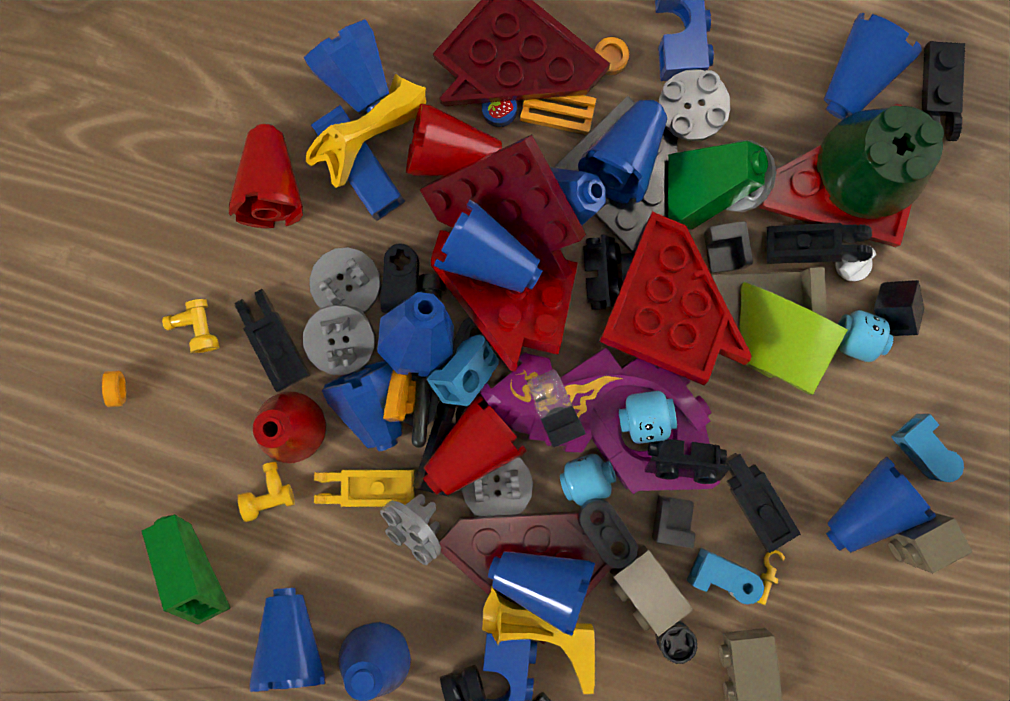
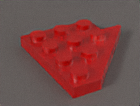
M820 145L776 169L774 187L767 199L759 207L763 210L812 224L841 223V225H869L872 229V237L868 240L896 248L902 243L912 204L896 214L879 219L858 218L842 211L829 199L830 195L823 184L820 172L817 170Z
M652 212L599 342L696 383L705 385L710 379L718 354L743 365H746L751 360L752 355L687 226Z
M440 230L431 256V267L439 275L511 371L516 372L522 346L558 355L578 262L566 260L572 270V273L566 279L560 280L542 271L534 288L531 290L525 287L524 291L520 293L435 267L436 259L444 262L447 254L441 250L450 235V232Z

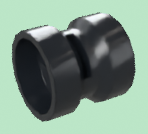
M682 621L677 622L659 637L655 634L659 649L670 662L684 664L695 656L698 648L697 639L694 633Z
M476 665L465 668L458 675L449 673L440 676L445 701H486L483 683Z

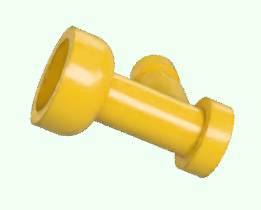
M207 299L188 301L185 303V312L163 317L162 323L167 331L176 327L193 324L195 337L189 342L190 353H204L220 348L218 338L209 333L205 309L208 308Z
M277 462L262 465L263 471L266 473L268 494L255 497L251 492L238 494L239 511L244 522L255 520L261 510L285 504L287 507L295 505L294 494L290 484L282 486L277 472Z

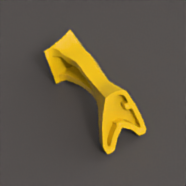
M395 74L390 86L389 95L383 98L369 113L355 121L330 125L314 140L306 152L307 164L314 166L326 161L333 186L340 187L345 185L356 155L364 141L386 130L415 120L420 104H426V88Z
M491 587V593L483 608L482 630L491 633L497 645H499V642L506 640L533 639L560 646L570 658L583 694H594L595 639L593 625L591 623H577L572 636L564 634L516 602H510Z

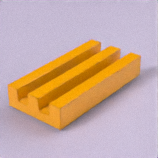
M584 95L543 98L586 107L587 110L536 99L524 100L520 121L584 135L589 134L597 98ZM530 108L585 120L584 124L530 113L529 111Z

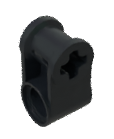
M394 244L385 253L380 300L382 313H388L398 304L418 292L419 257L408 245ZM401 253H404L411 262L410 264H405L403 270L400 271V268L394 264V259H400Z

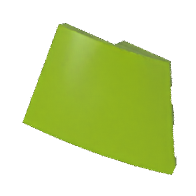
M743 282L739 292L741 293V313L738 329L752 355L751 360L746 366L768 378L777 377L808 395H813L848 329L790 300Z

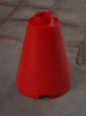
M420 104L412 133H414L412 143L409 144L406 173L413 176H445L502 149V141L429 104Z
M269 124L257 125L247 133L229 201L230 217L235 214L236 222L250 227L274 228V222L284 220L285 226H289L300 221L303 216V205L284 135L276 127Z
M282 392L269 398L260 407L253 423V435L262 451L270 458L283 463H295L309 458L320 447L326 434V420L323 410L310 397L298 392Z
M481 396L476 397L424 466L428 474L423 477V480L436 495L443 491L448 496L527 452L524 445L516 449L513 443L516 441L517 436L490 405L484 410L480 407L484 403V399Z

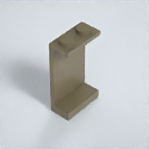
M825 267L808 268L802 272L711 275L737 327H739L741 313V293L739 292L743 282L767 290L827 318Z

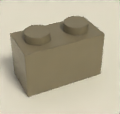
M936 514V517L931 521L891 536V541L888 542L891 552L898 561H903L932 574L973 552L955 518Z
M644 545L637 550V556L629 566L613 568L610 571L615 579L610 585L623 602L630 598L637 608L632 614L645 631L652 628L659 637L694 610Z
M766 628L723 633L724 644L719 645V656L722 667H727L728 681L723 682L726 701H783L775 636Z

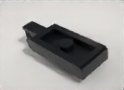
M734 453L727 457L726 465L730 466L729 471L733 476L727 480L731 488L730 491L766 551L771 553L801 535L765 473L760 471L755 464L748 467L741 454Z

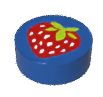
M516 100L482 103L484 119L495 127L509 125L517 115Z

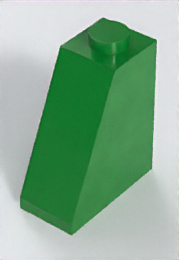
M749 141L668 154V218L686 225L688 230H693L765 185V173L768 169V158L765 148Z
M174 514L161 517L154 522V525L142 530L163 611L198 625L230 609L228 600L192 524Z

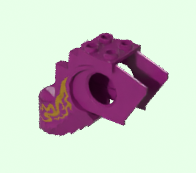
M606 347L562 377L556 379L549 358L528 354L525 351L519 356L522 364L517 367L516 372L512 371L492 389L486 382L480 390L485 401L507 426L515 431L528 434V439L544 441L547 446H551V443L540 419L545 417L555 407L567 408L573 406L586 434L559 446H563L562 450L565 452H583L590 439H592L605 460L610 461L614 472L626 490L629 489L632 494L638 491L713 489L720 484V481L714 484H700L695 482L694 478L680 476L672 480L660 479L655 476V473L645 472V468L652 457L648 456V450L635 451L625 445L622 438L619 409L626 408V399L629 395L651 391H661L665 394L666 399H673L677 429L671 430L668 439L684 441V455H690V444L692 442L710 444L705 425L711 422L708 416L712 412L700 395L694 397L686 385L690 383V380L661 367H655L654 364L642 359L635 358L620 367Z

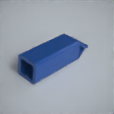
M339 105L311 124V126L319 136L330 125L350 122L351 120L341 105ZM364 141L356 155L347 180L371 216L377 221L402 205L405 200Z

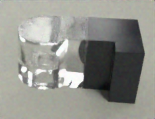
M555 369L526 381L534 399L535 408L553 448L586 434Z

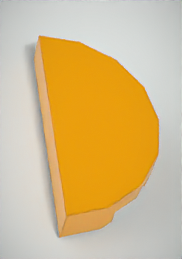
M393 370L383 419L389 422L403 421L406 414L413 412L417 381H412L411 372L408 375L397 374Z

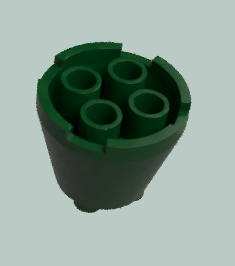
M896 105L887 108L863 110L846 117L827 134L818 154L817 170L820 172L823 184L830 195L829 199L842 211L863 219H879L904 210L920 196L938 165L943 150L942 138L944 130L942 125L934 121L927 113L910 106Z

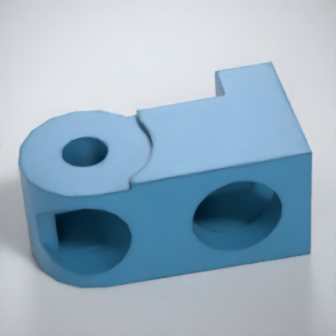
M475 335L463 341L447 365L442 370L435 369L426 380L442 403L469 406L492 376V373L499 364V360L484 336Z
M916 414L891 436L916 467L929 479L954 482L963 474L964 463L961 456L956 452L948 450L932 432L939 424L931 414Z
M700 548L687 578V581L692 586L705 592L708 591L712 583L727 590L735 599L747 605L759 601L764 591L763 582L755 573L703 548Z

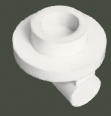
M872 248V250H873V257H872V258H874V257L876 256V252H875V250ZM872 258L861 262H847L842 259V262H835V267L843 279L859 281L870 273Z

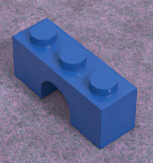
M655 0L656 13H673L681 18L685 27L684 31L677 34H664L658 46L660 80L668 81L674 75L685 70H708L709 66L713 65L714 50L712 44H707V32L711 28L710 10H705L704 0Z
M487 632L483 671L502 674L508 680L510 687L502 697L486 699V701H532L534 678H527L528 665L536 663V641H531V639L506 640L499 642V645H497L492 634Z

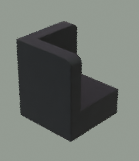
M746 221L710 226L704 232L711 273L745 269L753 264Z
M919 280L884 282L881 284L874 311L876 316L884 318L889 323L890 335L910 336L919 334L924 313V302Z
M658 495L652 538L657 543L694 548L696 533L690 530L694 503L691 500Z

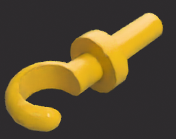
M774 550L771 553L767 552L764 556L763 562L767 572L760 575V579L764 580V591L760 600L757 601V603L766 605L772 584L777 585L779 580L775 577L777 569L770 565L769 557L772 554H777L782 561L785 560L783 553L778 550Z

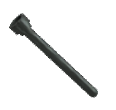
M421 274L418 276L419 284L417 291L434 294L441 301L442 295L446 294V285L439 275ZM418 373L412 444L417 448H421L426 444L431 385L426 380L428 377L418 376Z

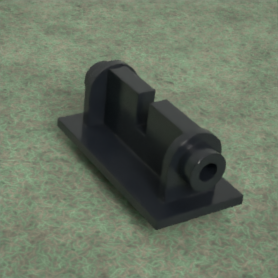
M602 234L601 243L600 238L586 239V245L583 246L585 271H598V277L586 278L587 303L591 304L592 310L606 309L605 302L607 307L613 308L623 284L622 279L618 278L617 264L621 263L620 246L617 242L615 243V238Z
M667 439L649 442L648 456L652 457L645 468V472L655 473V476L660 479L672 480L680 476L694 478V481L700 484H714L717 481H721L730 470V466L725 465L727 450L720 449V446L716 444L692 442L690 444V455H684V441Z

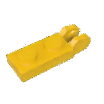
M343 469L341 472H314V481L322 483L341 481V494H315V504H341V507H384L391 500L406 505L415 498V487H413L415 469Z

